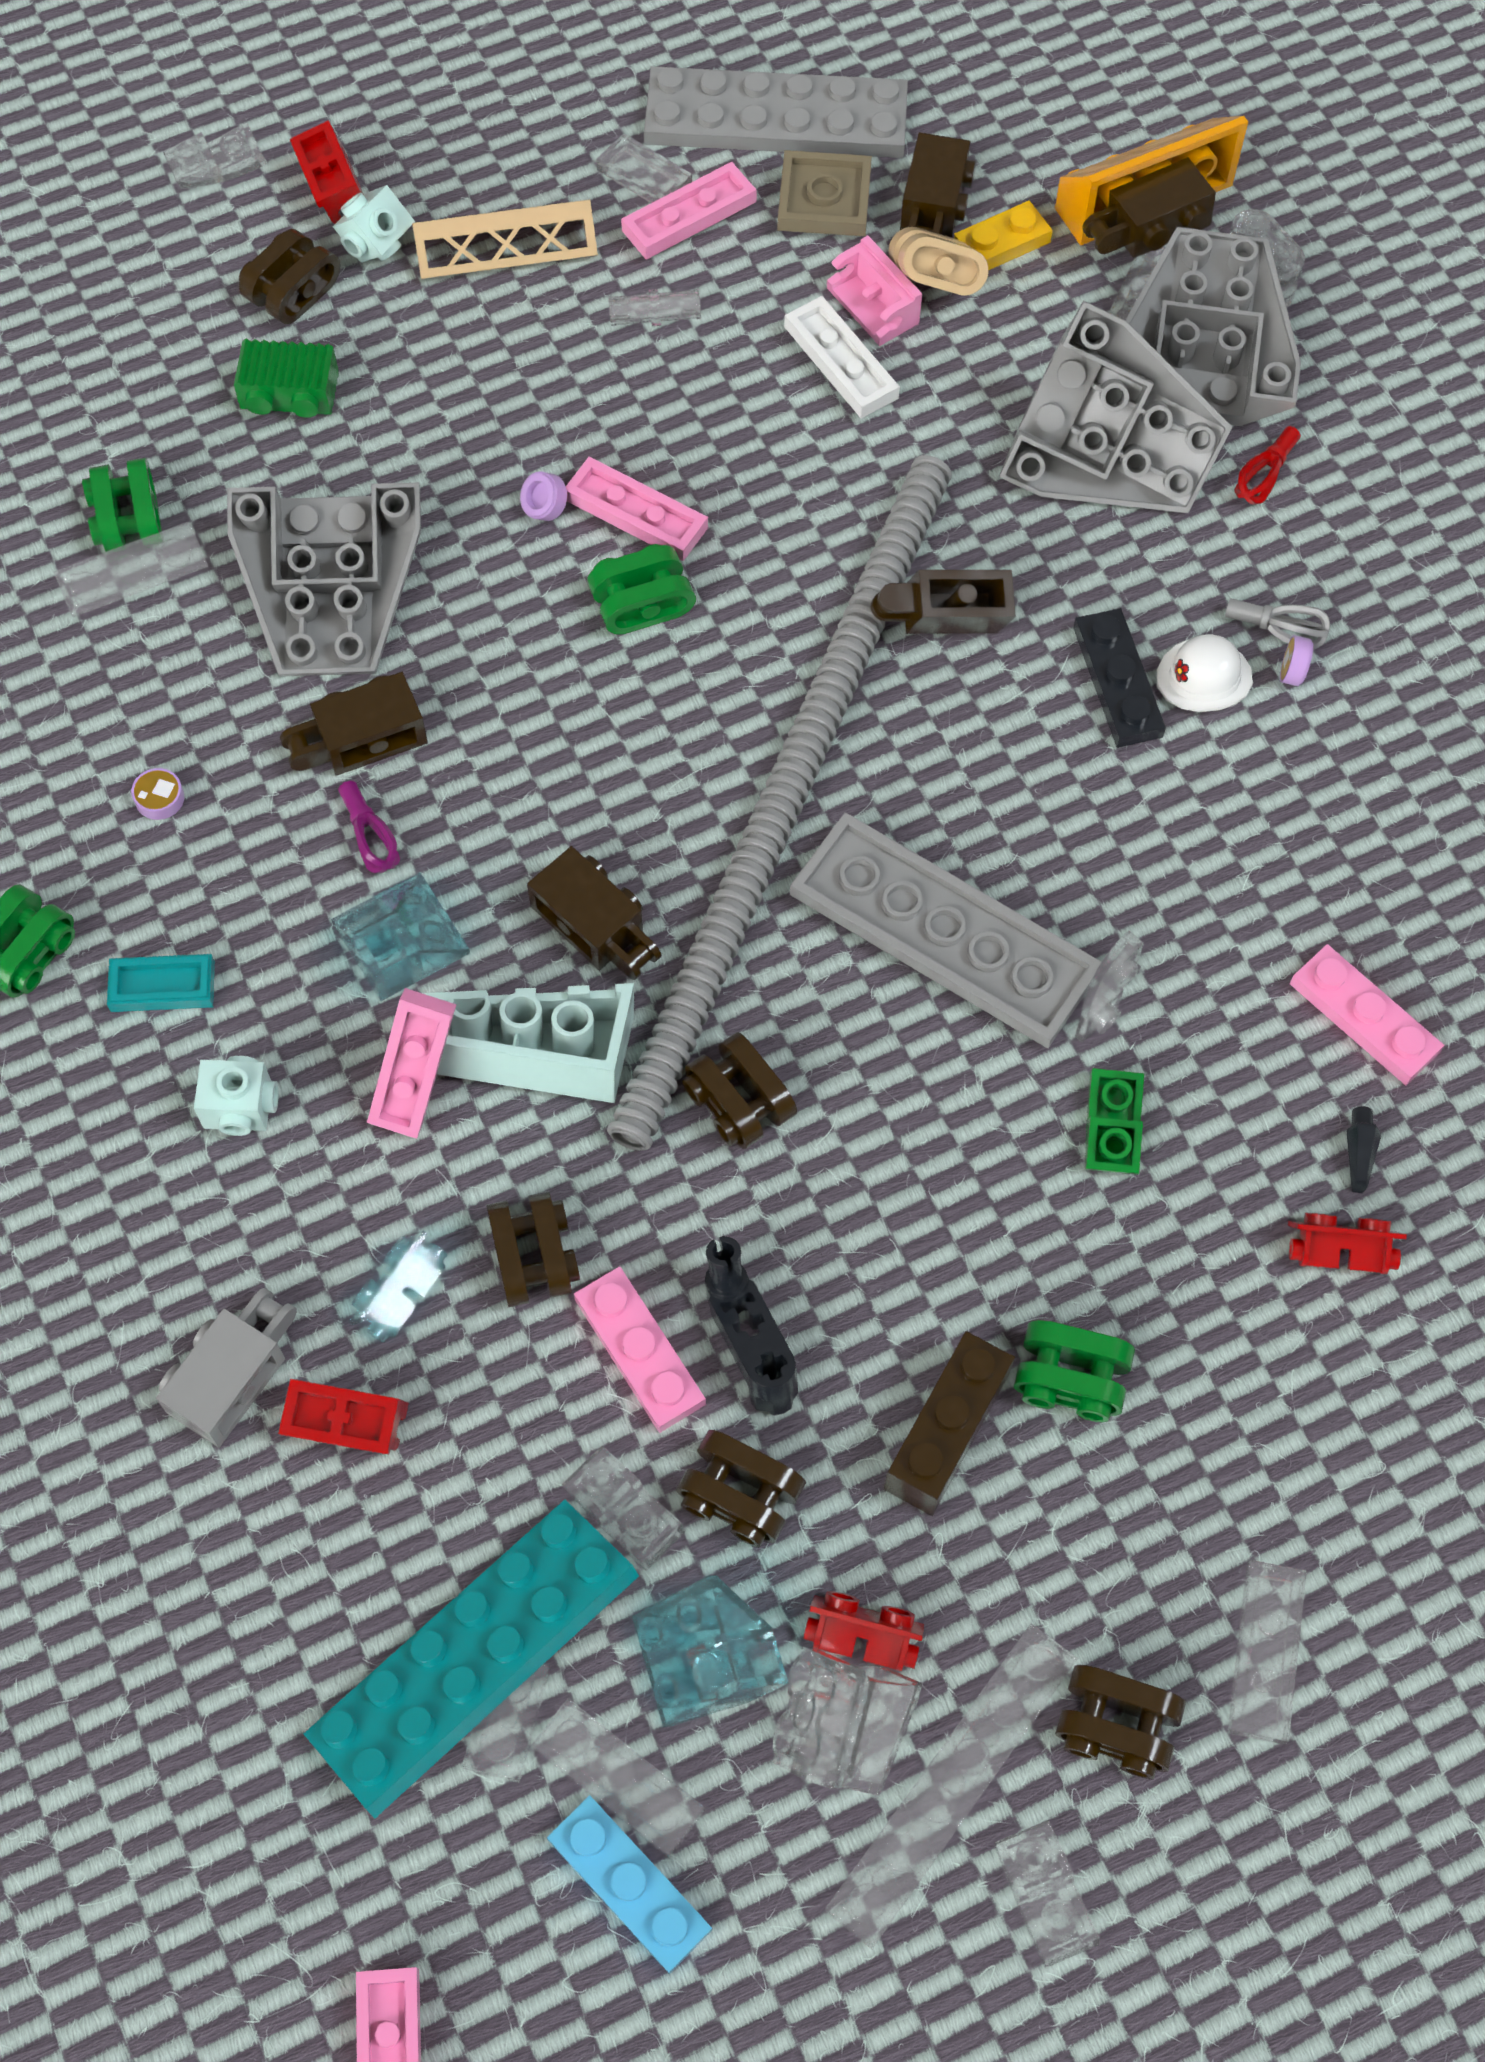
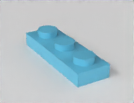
M590 1795L547 1837V1840L669 1974L712 1931V1927Z

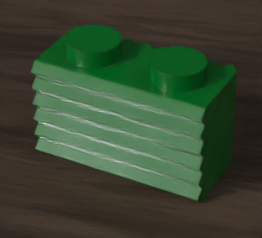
M247 338L244 339L241 345L234 381L240 409H248L250 412L259 415H265L271 411L293 412L305 418L314 417L317 414L331 415L332 407L334 406L337 378L339 377L334 347L329 343L324 346L320 343L314 345L311 342L305 345L302 342L296 344L292 341L287 344L283 340L280 343L274 340L269 343L265 339L261 342L256 339L253 341Z

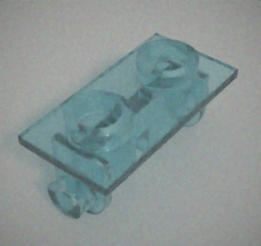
M424 1230L411 1236L410 1239L401 1236L383 1260L389 1265V1268L378 1283L370 1279L352 1301L351 1305L358 1310L349 1323L355 1325L363 1322L365 1319L368 1320L371 1325L368 1327L367 1332L385 1343L389 1336L396 1337L400 1328L417 1306L404 1296L402 1291L405 1287H408L418 1296L424 1297L440 1273L446 1268L443 1261L448 1256L447 1253L433 1243L424 1248L421 1242L428 1234Z

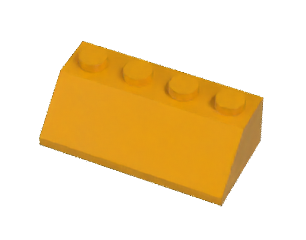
M1245 116L1212 118L1196 125H1189L1181 131L1158 140H1150L1144 145L1127 152L1112 155L1101 162L1083 169L1073 170L1059 179L1055 210L1081 246L1095 240L1085 235L1082 226L1090 215L1108 207L1110 190L1189 157L1215 192L1233 186L1248 120Z

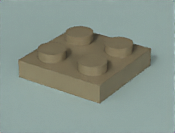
M784 150L777 231L865 237L872 156Z

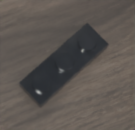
M1118 608L1076 617L1073 629L1116 747L1119 748L1163 738L1166 726L1122 609Z

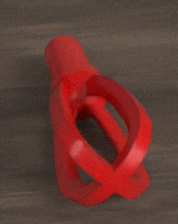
M1287 426L1271 446H1268L1264 452L1252 457L1242 467L1238 476V484L1234 489L1238 498H1245L1252 505L1261 504L1267 499L1276 483L1280 468L1286 462V456L1301 437L1298 429L1293 426ZM1266 465L1271 467L1269 474L1262 483L1252 489H1248V482Z

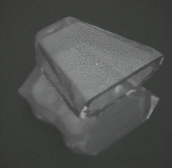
M803 1647L801 1654L793 1662L789 1673V1702L787 1710L780 1716L774 1730L773 1763L805 1781L827 1788H847L880 1796L918 1702L922 1683L880 1665H853L821 1650Z

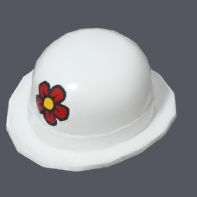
M1213 634L1199 635L1176 644L1163 656L1156 670L1157 688L1166 701L1181 709L1196 712L1218 711L1234 706L1247 697L1253 685L1252 669L1243 654L1237 650L1232 642L1224 637Z

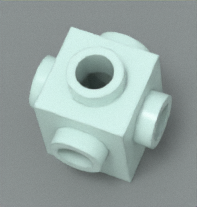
M385 185L365 195L360 192L348 200L340 209L344 216L333 228L341 237V243L346 251L358 258L361 263L377 257L380 261H384L401 247L398 239L412 226V223H415V220L388 185Z
M231 1056L227 1061L200 1060L194 1110L203 1128L219 1129L222 1133L233 1136L247 1135L251 1130L266 1131L268 1114L277 1111L279 1089L277 1081H271L264 1062H258L256 1059L248 1056Z

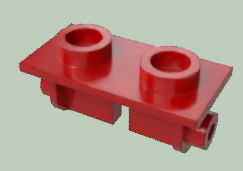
M1305 1212L1304 1222L1288 1221L1289 1227L1300 1229V1239L1291 1238L1289 1243V1259L1298 1260L1299 1266L1339 1269L1340 1250L1349 1249V1270L1388 1274L1389 1269L1398 1270L1400 1267L1401 1251L1398 1248H1392L1393 1238L1406 1240L1407 1234L1390 1231L1391 1221L1358 1218V1227L1337 1226L1336 1215Z
M827 1591L825 1597L814 1595L809 1612L821 1614L820 1619L808 1617L803 1637L804 1640L814 1642L813 1648L852 1658L856 1638L859 1637L868 1640L863 1661L901 1672L903 1666L915 1669L920 1646L909 1644L910 1638L922 1641L924 1624L914 1621V1613L893 1606H882L881 1612L859 1607L860 1600L858 1598L836 1591Z

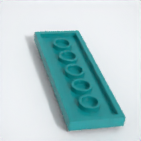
M564 1499L303 1734L375 1819L635 1581L639 1574L634 1566Z

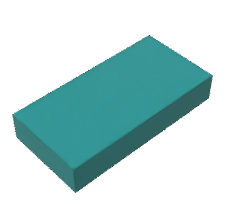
M212 954L109 958L107 1006L110 1012L212 1008L214 1004L215 960Z

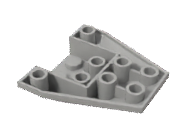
M1177 227L1126 321L1230 425L1242 426L1295 408L1301 361L1269 240L1260 237Z
M1083 300L1063 334L1023 416L999 477L1040 497L1189 513L1232 426L1126 320Z
M419 482L371 484V496L281 498L276 487L227 488L228 537L278 675L282 677L376 674L421 534Z

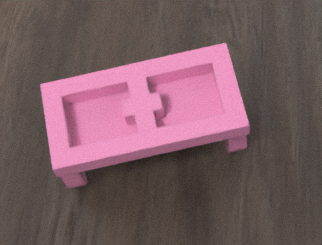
M868 235L862 238L859 244L842 252L832 261V265L837 270L845 266L846 268L827 279V289L879 346L919 324L922 293Z

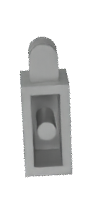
M266 1288L260 1289L238 1317L223 1309L215 1320L210 1319L206 1321L193 1340L194 1348L182 1364L177 1363L166 1372L159 1385L160 1393L156 1399L165 1412L218 1448L221 1447L285 1360L277 1343L292 1324L297 1308L289 1303L282 1306L272 1299L273 1293ZM260 1318L269 1323L262 1333L254 1328Z

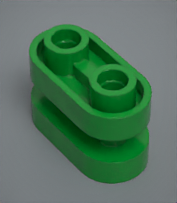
M146 457L128 460L127 476L114 478L109 464L89 468L90 478L82 479L87 504L89 507L95 508L96 516L88 517L91 537L95 546L103 544L106 553L126 550L125 535L134 533L140 534L144 546L164 542L155 485ZM131 495L134 514L122 516L119 497Z
M653 544L638 552L618 558L603 559L594 566L587 577V583L594 600L601 604L600 614L605 626L613 634H627L679 618L689 612L696 603V595L689 579L682 576L683 566L678 554L673 547L668 545Z
M21 884L12 886L0 897V991L12 998L32 992L40 983L45 968L57 954L64 953L70 947L75 937L74 919L71 914L54 904H48L41 908V897Z
M1036 1320L1028 1323L1023 1347L1028 1352L1036 1355L1037 1360L1036 1362H1021L1018 1365L1014 1382V1389L1023 1394L1022 1400L1025 1403L1043 1409H1052L1055 1407V1404L1076 1409L1078 1416L1094 1422H1108L1110 1416H1117L1122 1413L1126 1388L1112 1381L1113 1375H1124L1131 1372L1135 1348L1132 1344L1117 1337L1057 1322ZM1061 1362L1089 1369L1091 1373L1086 1374L1058 1367V1363Z

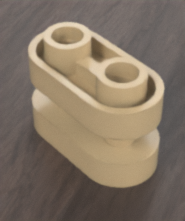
M907 227L898 231L890 242L889 258L907 277L917 283L965 296L979 291L987 280L988 264L985 257L960 240L917 227Z

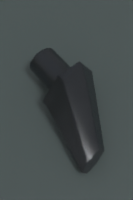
M1359 1106L1352 1110V1126L1347 1129L1351 1188L1353 1193L1361 1194L1368 1188L1381 1139L1376 1124H1373V1110L1366 1106Z

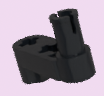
M719 1237L721 1250L717 1252V1244L713 1239L706 1247L709 1269L705 1275L706 1295L711 1315L748 1385L751 1404L756 1410L767 1411L774 1416L784 1414L792 1409L793 1400L798 1394L797 1368L794 1355L754 1281L749 1279L745 1268L741 1265L742 1253L740 1244L731 1237ZM744 1310L750 1327L753 1330L758 1329L756 1336L750 1337L746 1331H741L738 1314Z

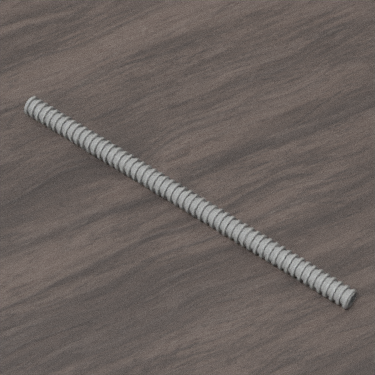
M920 455L914 459L906 480L902 484L901 491L896 497V502L891 508V513L885 521L886 525L882 528L880 536L875 543V548L870 554V559L864 567L865 571L861 574L859 583L854 589V594L849 600V606L846 607L843 618L838 624V629L832 637L833 641L829 644L827 653L821 661L822 665L819 666L816 677L810 685L811 689L808 690L805 701L799 709L800 713L796 716L794 726L791 727L788 733L789 738L785 740L783 750H781L777 757V763L774 764L771 770L772 775L768 777L765 783L766 788L762 790L760 800L754 807L755 813H752L748 820L749 825L746 826L742 833L743 838L740 839L736 846L737 851L731 857V864L725 870L726 877H723L720 881V890H717L714 894V903H711L708 907V916L704 917L701 923L702 929L695 936L696 942L689 949L690 956L685 958L683 962L684 969L680 970L676 977L678 983H674L670 990L671 996L664 1003L666 1010H662L659 1014V1024L653 1027V1037L649 1038L645 1045L647 1051H644L639 1058L641 1065H637L633 1071L635 1079H630L626 1086L629 1093L622 1095L620 1099L622 1107H618L614 1112L613 1116L616 1121L610 1122L607 1131L614 1141L626 1148L637 1151L648 1150L653 1143L650 1136H654L658 1132L659 1126L657 1122L662 1121L665 1116L663 1108L668 1107L671 1103L670 1094H673L678 1087L676 1080H680L684 1074L682 1066H686L689 1063V1053L693 1052L697 1045L695 1039L699 1038L703 1031L701 1025H705L709 1018L708 1012L715 1005L714 998H717L720 994V985L727 978L726 971H729L733 965L732 958H735L738 954V945L745 938L744 932L749 929L751 925L750 919L756 914V906L760 904L763 898L762 893L765 892L769 885L768 880L774 874V867L780 860L779 854H782L786 847L785 841H788L791 836V829L796 825L797 816H799L803 809L802 804L805 803L809 796L808 791L814 785V778L817 777L820 771L819 766L823 764L825 754L831 747V741L836 736V729L839 728L842 722L841 717L847 711V705H849L853 698L852 693L857 689L858 681L864 673L863 669L867 666L869 657L874 651V645H876L880 638L879 634L885 627L886 621H881L873 615L870 607L871 601L886 584L905 582L906 575L909 573L911 564L916 558V553L920 549L921 541L926 535V530L932 522L931 519L934 517L942 496L947 489V485L952 478L949 466L936 457Z

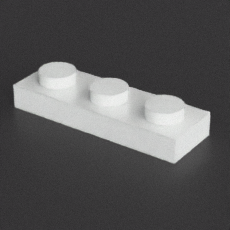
M823 296L785 315V329L861 419L899 399L900 386Z

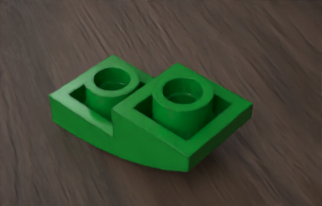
M1091 1069L1087 1106L1085 1170L1132 1175L1139 1174L1143 1131L1141 1112L1145 1073Z

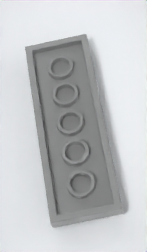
M651 66L644 126V145L776 152L791 150L904 158L908 80Z
M846 812L790 885V895L1046 1048H1049L1101 972L1103 962Z

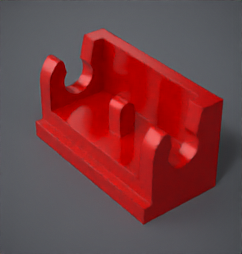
M328 120L289 140L316 204L319 208L324 207L332 223L336 224L342 218L339 213L341 207L360 192L363 194V191L347 154Z
M290 1379L278 1434L389 1455L390 1450L396 1451L400 1443V1439L397 1438L398 1425L400 1420L406 1418L409 1403L398 1398Z

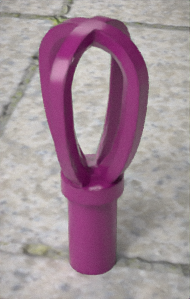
M350 780L342 783L338 791L350 813V821L354 826L358 848L366 868L370 872L378 874L384 873L388 869H394L400 862V856L397 851V842L385 822L375 815L373 809L367 805L355 781ZM370 826L386 846L388 855L385 860L376 857L371 852L365 839L364 827Z

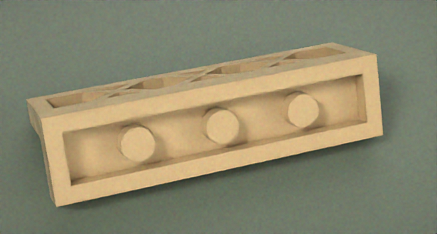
M590 200L412 223L421 279L598 255ZM583 220L587 247L568 249L554 238L565 222ZM557 224L550 234L540 226ZM533 227L547 238L536 254L524 255L510 244L520 228ZM512 230L506 240L496 232ZM489 233L502 244L492 260L480 261L466 250L476 234ZM469 235L462 246L452 239V237ZM445 239L458 250L448 266L428 268L424 241ZM550 242L562 250L543 253ZM506 248L517 255V257L499 259ZM462 254L473 261V263L454 265Z

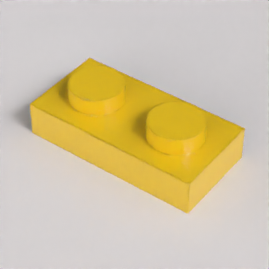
M1029 200L954 233V239L960 240L980 252L987 261L988 270H991L1051 243L1053 230Z

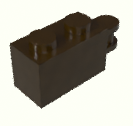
M918 133L902 200L900 230L907 227H917L952 238L956 221L964 222L969 194L962 193L963 188H972L976 161L969 160L970 140Z
M1189 157L1110 190L1108 207L1090 215L1083 223L1082 230L1088 238L1096 240L1095 248L1100 254H1108L1125 247L1134 259L1164 247L1168 244L1177 227L1203 230L1212 224L1216 192Z
M918 570L907 583L886 584L872 599L871 611L881 621H905L906 634L998 633L1016 617L1012 570Z
M403 671L390 676H378L367 684L344 692L327 694L321 700L310 703L314 719L292 726L280 735L282 746L290 750L291 755L288 761L293 770L304 771L330 762L336 776L428 744L423 717Z
M570 846L527 883L530 907L599 971L611 961L626 976L636 980L641 975L640 968L648 961L656 962L662 957L657 945L643 932V907L638 898L625 887L618 889L608 879L605 869L594 857L590 855L583 857L573 846ZM632 944L634 947L626 953L624 949Z

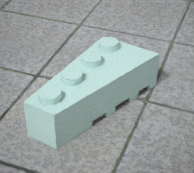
M634 983L615 984V990L590 991L589 985L568 986V992L536 993V988H517L515 993L510 995L490 996L486 990L422 993L456 1004L438 1068V1075L615 1103L634 1019Z

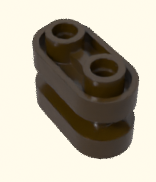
M289 229L278 234L266 249L255 259L243 266L239 274V291L244 298L256 306H265L267 313L283 324H291L297 321L333 287L340 273V260L324 247H314L313 241L298 230Z
M736 1032L719 1043V1052L723 1059L721 1062L715 1064L707 1055H701L685 1066L687 1078L682 1083L692 1101L699 1107L705 1104L716 1119L713 1120V1123L721 1138L729 1146L736 1143L742 1149H747L764 1136L759 1122L761 1119L767 1117L774 1125L780 1126L797 1115V1107L786 1086L750 1041L741 1033ZM734 1077L752 1098V1101L749 1103L745 1102L730 1083V1080Z
M549 1191L528 1196L531 1212L511 1216L507 1200L486 1205L508 1308L530 1303L527 1292L528 1286L547 1282L550 1297L553 1298L571 1294L570 1282L580 1280L574 1249L563 1251L559 1234L560 1232L569 1231L562 1199L552 1201ZM536 1232L542 1261L522 1266L516 1237Z
M708 1430L697 1452L709 1464L704 1473L694 1469H687L676 1488L677 1493L684 1498L680 1504L681 1507L702 1520L710 1521L712 1516H715L732 1525L730 1532L751 1546L759 1548L763 1541L775 1543L786 1521L773 1509L778 1500L795 1504L806 1484L805 1479L790 1467L737 1439L716 1430ZM728 1474L758 1489L754 1499L724 1484Z
M1074 1665L1068 1690L1082 1698L1083 1701L1080 1712L1075 1710L1061 1711L1055 1735L1065 1741L1063 1749L1070 1754L1089 1760H1097L1099 1753L1120 1760L1121 1770L1145 1779H1154L1156 1771L1168 1772L1175 1747L1159 1738L1162 1725L1179 1727L1181 1725L1186 1701L1172 1692L1088 1665ZM1105 1707L1138 1717L1139 1721L1136 1730L1102 1719Z

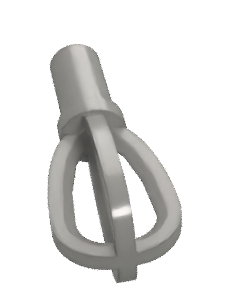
M1230 598L1225 617L1259 625L1261 629H1268L1275 637L1286 643H1289L1292 636L1278 627L1318 637L1312 641L1313 649H1317L1324 644L1330 630L1328 615L1319 608L1306 605L1291 604L1273 608V606L1269 605L1263 607ZM1300 613L1318 617L1322 624L1281 614Z

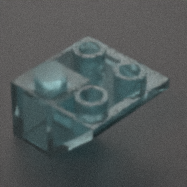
M421 872L331 919L332 924L380 1001L470 954L467 944Z
M717 1575L706 1576L632 1616L663 1728L749 1703L789 1683L772 1627Z

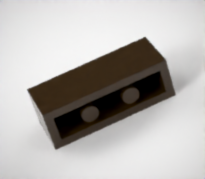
M965 1331L886 1475L885 1491L931 1516L934 1515L1005 1384L1015 1356Z

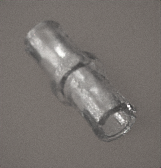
M649 289V294L609 296L611 326L652 323L653 327L661 326V322L701 319L699 289L659 293L658 289Z

